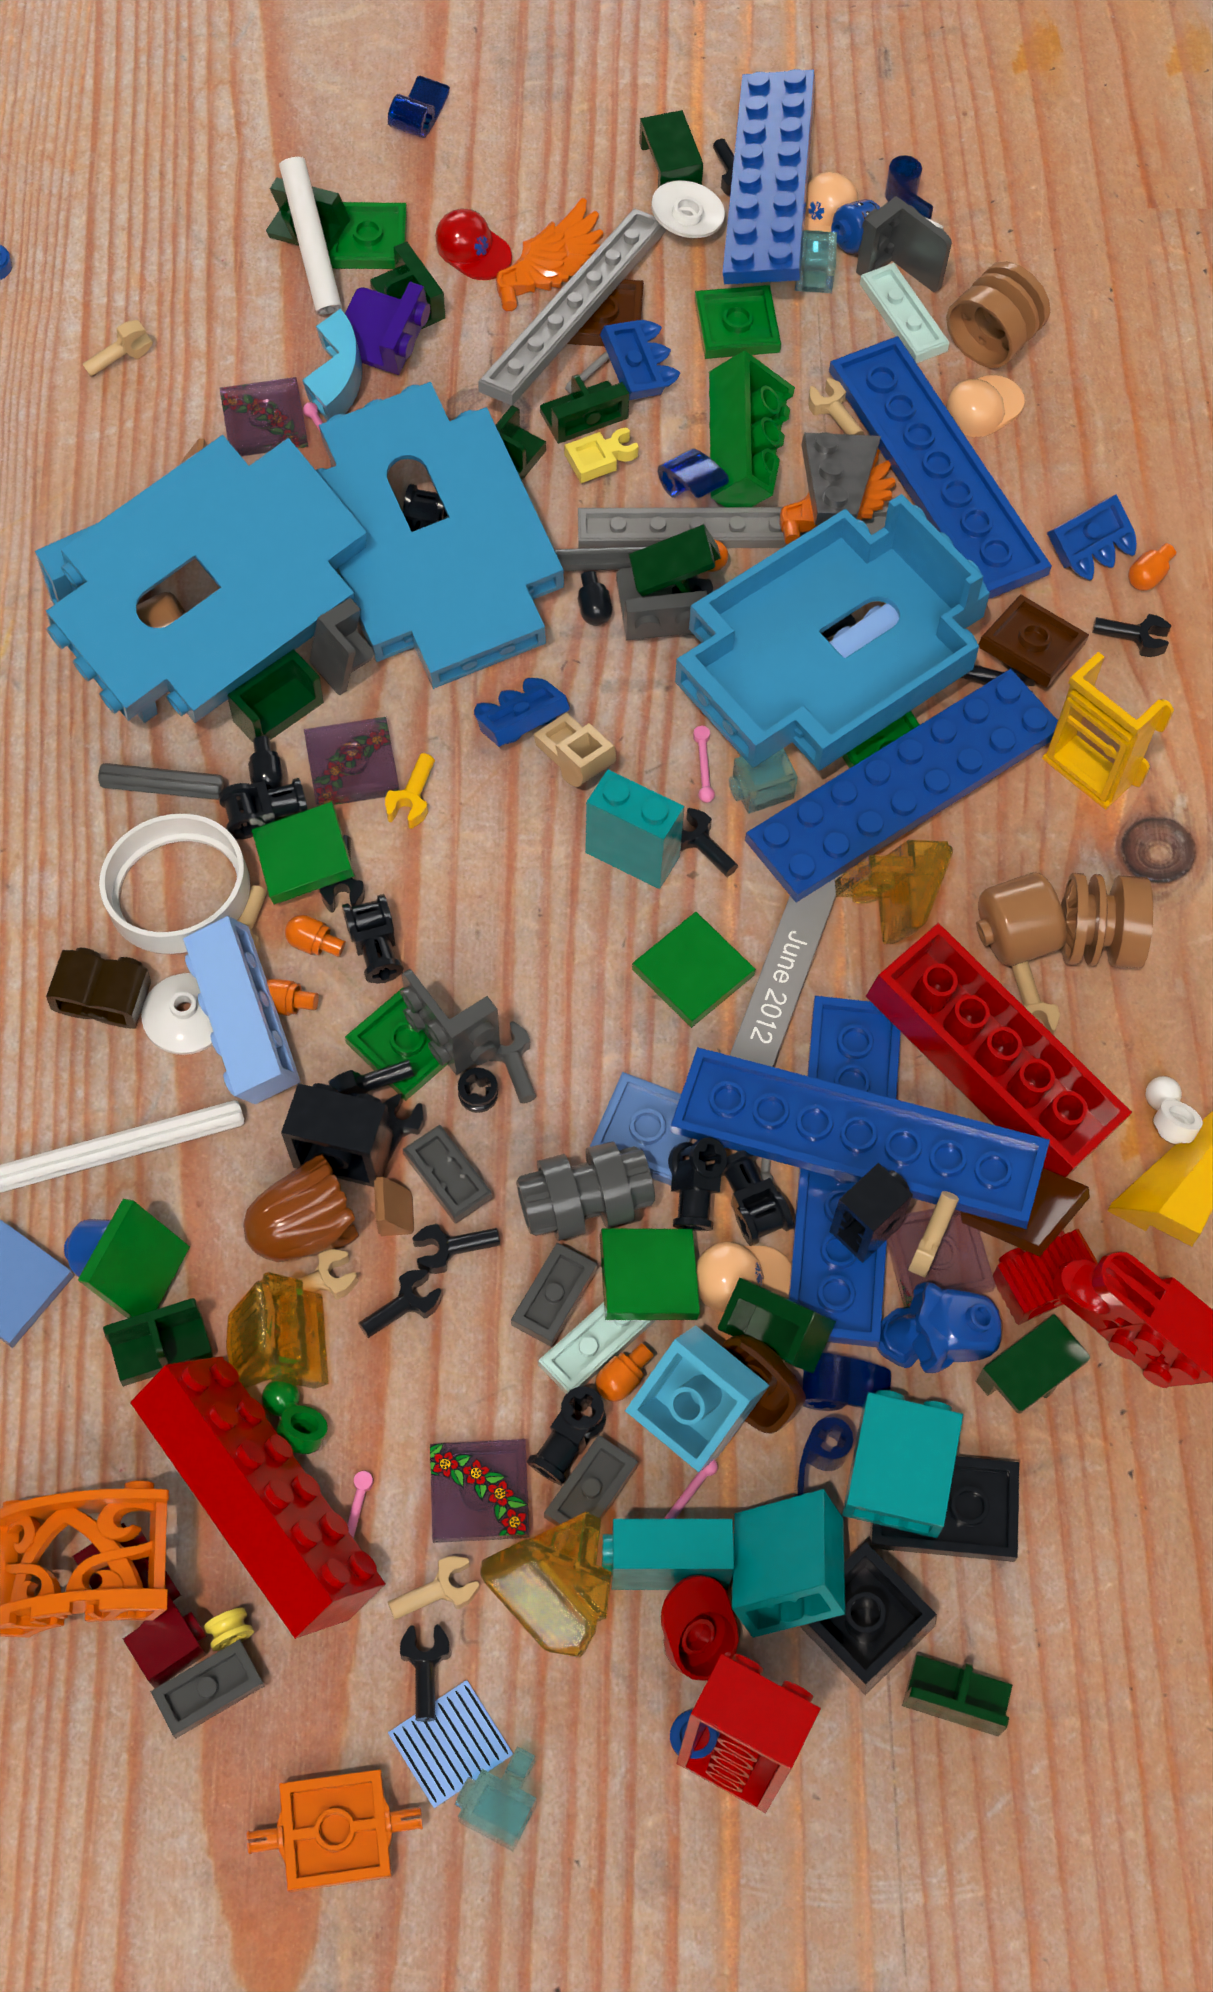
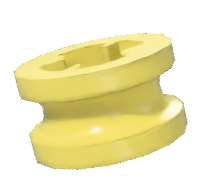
M240 1607L226 1611L205 1623L203 1627L206 1634H212L214 1638L210 1643L213 1651H220L239 1639L243 1642L254 1633L252 1625L244 1623V1619L247 1616L245 1608Z

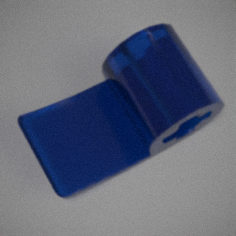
M417 76L409 96L397 94L393 98L388 112V125L425 138L444 107L450 93V87L432 79Z
M903 155L894 158L889 165L885 189L886 200L889 202L892 198L898 196L905 203L913 206L922 216L931 220L933 206L917 196L922 173L921 163L912 156Z
M695 448L659 465L657 471L664 490L672 498H676L689 490L696 498H701L729 483V478L725 471L711 458Z
M822 1353L814 1373L803 1370L802 1390L806 1396L803 1406L819 1411L840 1410L846 1405L862 1408L868 1392L876 1394L879 1390H891V1371L867 1361Z
M825 1417L819 1420L812 1428L800 1458L795 1477L793 1497L804 1494L806 1463L823 1471H834L842 1467L846 1462L854 1439L851 1428L842 1419ZM829 1437L838 1441L837 1445L830 1452L822 1448L823 1442L825 1443Z

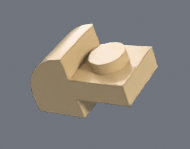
M567 712L534 733L536 746L561 768L563 779L572 786H581L613 765L616 761L614 745L591 724L588 723L582 727Z

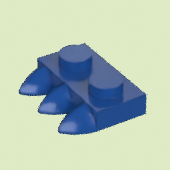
M636 320L606 325L600 333L619 383L623 382L629 392V400L661 395L663 390L672 385L681 374L680 371L672 367L657 365L669 356L671 349L662 344L648 343L662 329L660 325L651 321Z
M1117 494L1106 498L1047 532L1063 567H1071L1079 576L1089 581L1093 579L1094 575L1093 557L1106 567H1114L1116 557L1114 544L1128 555L1133 556L1136 552V534Z
M526 678L523 682L524 693L514 690L501 691L498 698L500 706L492 703H478L474 709V715L481 732L500 747L517 741L523 734L540 725L549 724L557 716L569 711L570 707L566 695L544 679Z

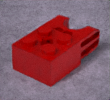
M1122 1251L1104 1255L1098 1265L1090 1260L1080 1259L1066 1262L1058 1269L1054 1278V1292L1057 1298L1109 1342V1348L1115 1354L1132 1360L1143 1369V1376L1149 1382L1162 1388L1213 1382V1309L1174 1277L1161 1279L1133 1255Z

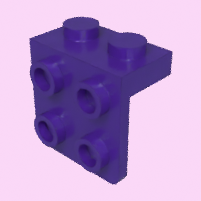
M409 282L401 299L365 287L358 288L350 301L345 315L353 328L362 363L400 375L406 360L413 352L415 341L421 328L427 323L430 314V304L427 303L424 286Z

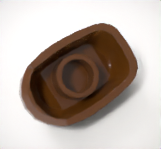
M748 1334L730 1337L721 1346L770 1385L745 1419V1422L763 1433L772 1434L779 1431L795 1417L806 1400L804 1391L799 1385L796 1376L787 1368L782 1358L764 1342Z

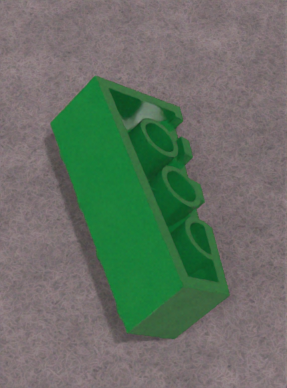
M745 350L709 371L711 498L724 507H753L773 496L780 463L776 452L778 448L783 446L785 435L781 432L782 423L789 419L790 408L786 403L788 399L793 397L795 389L793 385Z

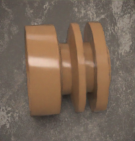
M1008 261L996 262L949 307L946 316L947 328L953 342L965 356L979 365L988 368H1001L1047 323L1051 313L1050 302L1044 287L1032 273L1022 266Z
M1072 873L1068 878L1065 894L1061 902L1067 926L1066 944L1062 947L1064 962L1077 965L1081 962L1084 954L1087 965L1095 966L1099 962L1103 947H1106L1108 961L1112 967L1142 968L1148 957L1153 928L1154 906L1150 880L1147 877L1118 875L1114 879L1110 894L1108 895L1105 881L1101 874H1094L1088 884L1084 873Z

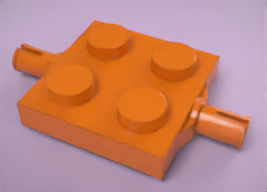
M381 1769L280 1783L281 1812L277 1828L247 1831V1840L252 1842L247 1843L249 1854L279 1849L286 1866L287 1891L289 1893L392 1878L389 1849L393 1833L415 1829L422 1830L421 1806L412 1809L390 1811L384 1798Z

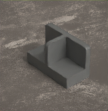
M351 598L317 618L309 659L313 667L338 695L347 691L350 674L371 661L374 655L372 647L356 630L361 609Z

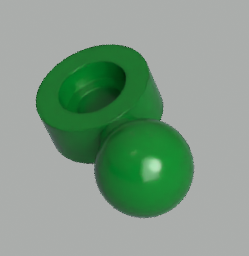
M285 1378L274 1379L264 1388L262 1402L269 1413L281 1416L276 1432L288 1441L294 1453L310 1454L316 1452L321 1447L328 1430L325 1418L313 1408L298 1405L300 1393L292 1381Z

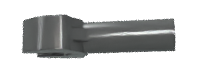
M512 1021L510 1022V1033L514 1042L509 1046L500 1044V1048L497 1049L496 1054L489 1061L505 1063L519 1102L528 1103L536 1098L522 1060L523 1053L530 1049V1038L524 1028Z

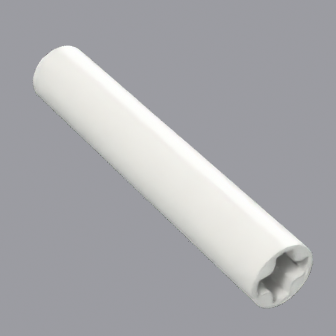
M291 157L281 161L279 168L315 311L319 315L331 314L342 308L317 205L305 159L303 157Z

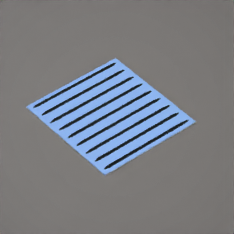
M467 1680L435 1701L436 1719L434 1721H416L415 1715H413L388 1732L433 1808H436L514 1755Z

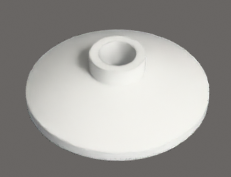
M679 180L665 183L655 191L651 201L652 213L661 226L682 237L703 238L710 236L720 229L725 217L724 206L718 196L707 187L691 181Z
M191 973L173 975L159 982L146 996L141 1012L143 1028L151 1042L160 1049L173 1054H194L213 1045L210 1037L213 1029L209 1017L199 1005L198 994L201 992L196 978ZM180 1004H191V1007L186 1011L176 1010V1007Z

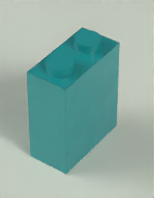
M607 769L586 802L585 853L660 889L680 858L685 806Z
M879 1390L876 1394L868 1392L862 1407L842 1516L937 1538L945 1523L963 1414L953 1412L951 1406L942 1402L926 1401L922 1405L905 1401V1397L902 1394L894 1391Z
M824 1489L734 1514L732 1610L753 1638L845 1614L843 1517Z
M613 1519L612 1534H603L602 1575H611V1590H671L682 1579L692 1575L710 1576L718 1581L725 1590L729 1588L734 1571L733 1519Z

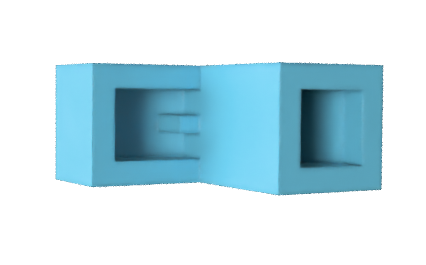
M341 308L316 326L322 347L332 358L302 380L309 401L317 405L318 411L326 420L334 415L347 413L358 394L362 380V360L350 321Z

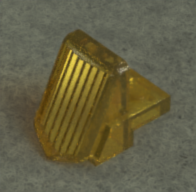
M907 840L886 856L869 855L835 880L836 897H852V902L871 903L878 900L882 941L884 944H895L914 935L928 921L952 858L953 847L948 845V841Z
M271 1272L264 1273L261 1281L259 1280L254 1283L230 1310L226 1339L228 1361L237 1370L239 1380L245 1388L269 1379L313 1389L329 1384L323 1296L319 1293L303 1290L302 1280Z
M588 1512L582 1513L531 1539L522 1540L483 1559L480 1568V1575L486 1586L544 1650L578 1658L586 1652L596 1634L597 1622L607 1617L612 1573L596 1565L601 1519Z

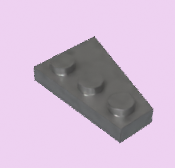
M804 432L801 446L815 525H820L845 508L857 519L881 436Z

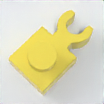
M620 428L612 434L611 438L606 440L601 432L565 444L564 455L580 483H584L616 471L617 460L627 462L637 458L639 446L637 443L629 446L621 445L629 442L630 430L628 428Z

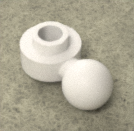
M1167 1076L1154 1078L1148 1084L1145 1095L1148 1104L1157 1110L1153 1122L1158 1129L1159 1135L1170 1143H1191L1203 1125L1202 1118L1193 1108L1180 1102L1182 1091L1174 1079Z

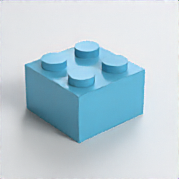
M695 1325L674 1339L625 1412L697 1472H700L722 1453L770 1385Z

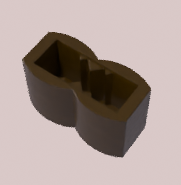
M83 947L76 950H62L46 998L50 1009L60 1014L81 1019H94L108 1025L135 1029L151 984L148 969L141 962L130 957H119L118 960L103 959L96 951Z

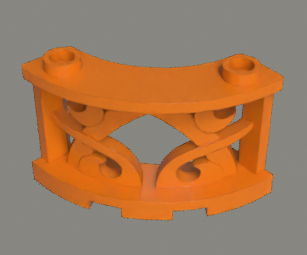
M130 1481L124 1484V1489L74 1491L28 1500H9L3 1502V1506L0 1509V1637L30 1638L39 1632L64 1626V1619L72 1614L85 1613V1621L87 1622L117 1620L153 1621L167 1610L168 1589H165L169 1490L154 1489V1483L149 1481ZM130 1512H150L149 1542L124 1548L120 1543L137 1537L142 1528L135 1524L123 1528L121 1525L122 1517ZM100 1513L97 1520L88 1514ZM70 1525L86 1536L100 1551V1554L93 1555L79 1564L68 1581L66 1592L61 1593V1587L55 1575L50 1570L37 1564L52 1540ZM149 1557L148 1588L143 1587L139 1573L132 1560ZM107 1566H109L110 1569H111V1570H100V1569H102V1568H104V1567H107ZM96 1572L101 1575L102 1584L97 1589L92 1590L89 1586V1579ZM32 1576L40 1578L42 1583L41 1590L35 1597L34 1593L39 1584L31 1581Z

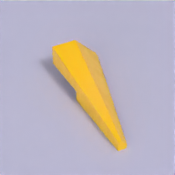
M1213 1111L1202 1120L1203 1125L1191 1143L1175 1144L1111 1203L1107 1211L1144 1231H1147L1151 1225L1192 1247L1201 1235L1213 1210Z

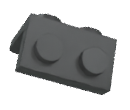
M898 196L892 198L880 209H873L866 216L862 224L863 235L858 249L859 257L856 273L861 276L886 266L893 261L932 292H937L943 285L952 245L951 238L942 228L935 226L913 206L908 205Z
M632 567L621 568L617 571L616 582L626 641L693 634L689 630L690 607L707 596V591L672 594V588L677 586L673 584L648 595L641 596L636 589Z
M411 969L402 973L404 988L400 990V994L407 1007L403 1010L404 1016L415 1032L418 1033L423 1030L429 1038L428 1047L441 1066L447 1063L453 1072L458 1075L473 1064L482 1065L496 1054L497 1049L500 1048L498 1009L488 996L449 1019Z

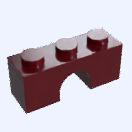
M125 1523L121 1524L123 1528L127 1527ZM141 1531L134 1539L121 1542L120 1544L125 1548L144 1544L148 1541ZM92 1543L72 1557L77 1565H79L87 1558L100 1554V1551ZM149 1557L132 1560L144 1588H148ZM107 1566V1567H104V1568H102V1569H100V1570H111V1569H110L109 1566ZM165 1571V1589H168L167 1610L153 1621L144 1620L136 1630L122 1638L146 1679L154 1688L169 1681L206 1656L199 1642L207 1636L193 1613L189 1612L182 1616L173 1602L182 1595L167 1571ZM96 1572L89 1579V1585L93 1590L102 1584V1577Z

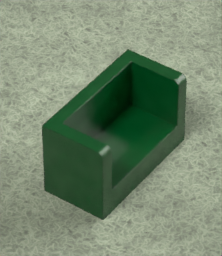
M683 110L640 118L639 144L642 150L650 149L658 170V188L665 183L679 180L691 181L702 185L703 161Z
M294 649L227 695L233 722L252 742L254 738L259 736H267L270 740L324 703L319 675Z
M739 1277L718 1325V1330L731 1336L742 1334L753 1336L773 1349L786 1363L814 1373L836 1321Z

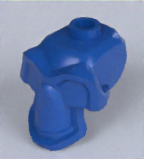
M931 1282L916 1285L913 1290L914 1297L910 1308H897L881 1321L880 1343L877 1348L884 1358L903 1368L912 1367L916 1360L919 1359L920 1366L925 1373H938L948 1368L953 1362L981 1360L991 1356L999 1349L1002 1339V1324L999 1310L992 1300L984 1295L954 1289H941Z

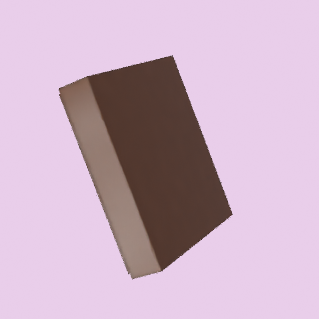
M623 279L567 344L604 346L600 336L604 326L641 320L644 281Z
M1020 594L983 634L978 645L980 649L1048 688L1082 649L1089 634Z
M1043 1168L1027 1229L962 1211L960 1212L963 1224L1040 1257L1090 1198L1089 1187Z

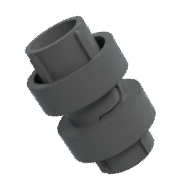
M611 1141L586 1148V1162L570 1166L565 1154L538 1160L537 1172L521 1175L516 1181L518 1196L529 1233L539 1236L554 1232L557 1241L585 1234V1220L601 1216L606 1228L633 1222L635 1220L634 1210L652 1206L655 1201L652 1176L643 1150L635 1146L618 1150L615 1142Z

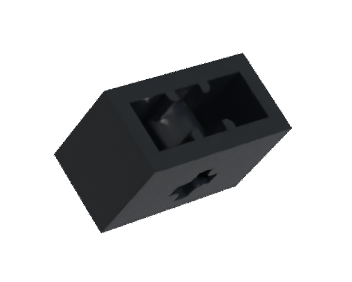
M877 1163L839 1199L829 1232L862 1263L901 1227L913 1196L909 1191L907 1182L897 1172L893 1170L887 1171L880 1163Z

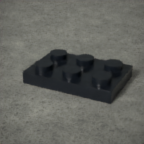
M956 1456L945 1523L939 1536L934 1538L871 1523L870 1547L872 1549L1015 1562L1018 1558L1019 1462Z

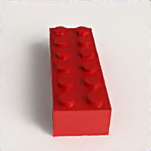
M939 923L878 974L865 996L994 1125L1049 1139L1050 1142L1043 1165L1044 1169L1067 1177L1132 1113L1124 1103Z
M222 1356L166 1364L132 1399L130 1404L295 1639L349 1621L386 1585L377 1572L374 1560L358 1546L348 1532L349 1529L346 1521L332 1510L320 1493L321 1489L317 1481L304 1471L294 1457L291 1445L286 1439L278 1435L266 1418L263 1406L250 1396L240 1382L237 1370L229 1362L225 1361Z
M721 1654L690 1714L676 1764L766 1814L790 1773L821 1708L811 1703L813 1695L799 1685L784 1681L782 1686L763 1677L764 1669L753 1660L740 1654H734L732 1659ZM707 1725L720 1732L711 1753L703 1758L691 1759L694 1751L703 1749L709 1742L710 1733Z

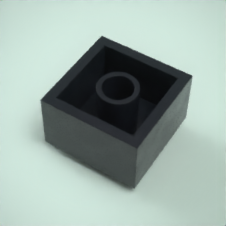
M298 1083L281 1131L293 1168H298L316 1156L323 1155L333 1169V1175L336 1178L374 1187L376 1177L384 1176L395 1137L387 1104L382 1103L380 1099L369 1094H357L356 1097L342 1094L332 1086L322 1083H315L313 1086Z
M865 1542L844 1562L845 1614L800 1626L864 1695L881 1681L935 1627L937 1614Z

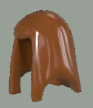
M323 1155L316 1156L274 1183L260 1194L247 1209L243 1222L245 1241L257 1255L274 1262H284L343 1247L359 1236L355 1225H350L355 1220L353 1211L346 1207L347 1196L341 1191V1185L336 1176L333 1175L334 1171Z

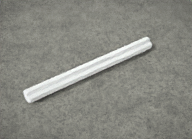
M233 1100L1 1164L0 1193L242 1126L244 1124V1117L238 1101Z

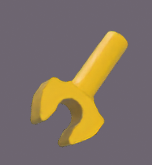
M425 753L419 755L404 790H389L387 792L385 807L389 822H393L399 808L404 806L411 808L408 815V827L410 829H413L425 820L428 814L427 802L421 799L420 794L435 763V759L431 755Z

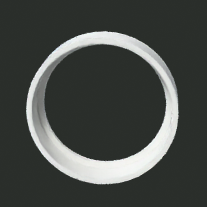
M169 814L137 825L114 844L101 868L99 887L103 904L113 925L126 940L147 951L176 954L187 952L183 938L226 916H230L235 920L239 919L249 898L250 876L237 841L222 825L198 815ZM181 841L200 842L218 849L233 864L237 880L231 895L218 911L197 925L172 932H153L132 926L127 923L122 915L119 897L123 880L130 868L142 856L155 848Z

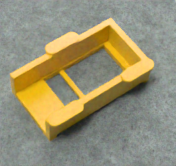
M1097 652L1070 677L1068 682L1070 688L1048 751L1043 755L1042 759L1106 810L1131 785L1140 787L1143 784L1150 768L1144 755L1154 731L1163 732L1167 728L1174 709L1167 700L1158 699L1137 720L1095 688V683L1105 658L1100 652ZM1083 716L1120 745L1119 751L1116 752L1113 746L1106 744L1082 725ZM1080 731L1100 747L1107 756L1114 758V764L1081 739L1077 732Z

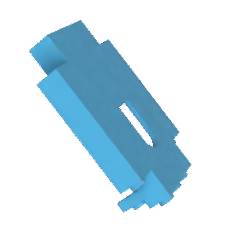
M428 382L423 385H411L400 394L384 400L376 399L370 401L363 408L351 413L334 415L325 423L319 425L322 442L329 456L331 468H320L316 471L367 532L366 548L338 567L336 572L354 592V602L361 609L358 622L368 644L374 651L373 656L376 662L415 648L431 686L435 689L546 644L545 625L533 600L564 588V570L487 407L477 411H465L458 415L456 419L449 421L432 383ZM404 459H413L423 464L448 518L411 532L388 481L390 468L396 462Z
M221 435L61 549L65 564L61 569L70 583L77 589L46 610L50 624L46 630L60 649L67 646L76 656L73 664L83 678L88 682L94 678L103 689L99 695L112 713L115 714L121 711L128 721L138 715L146 723L158 714L155 701L167 692H170L166 697L174 710L180 716L187 713L193 722L196 723L228 700L227 695L291 650L297 649L312 638L319 616L349 598L354 601V592L336 572V569L366 548L367 532L289 438L249 466L225 436ZM195 558L220 587L166 627L153 628L147 626L137 615V604L142 596Z
M903 494L889 501L885 526L873 535L870 534L868 527L863 521L856 520L845 508L691 605L689 630L701 644L676 659L675 683L752 768L793 742L816 769L820 771L973 670L979 645L974 635L966 628L984 617L990 592L983 582L984 576L981 574L978 566L973 561L967 560L953 546L951 539L945 533L939 532L927 520L922 509L917 505H912ZM879 601L891 605L898 613L899 620L897 624L846 658L821 634L867 603Z

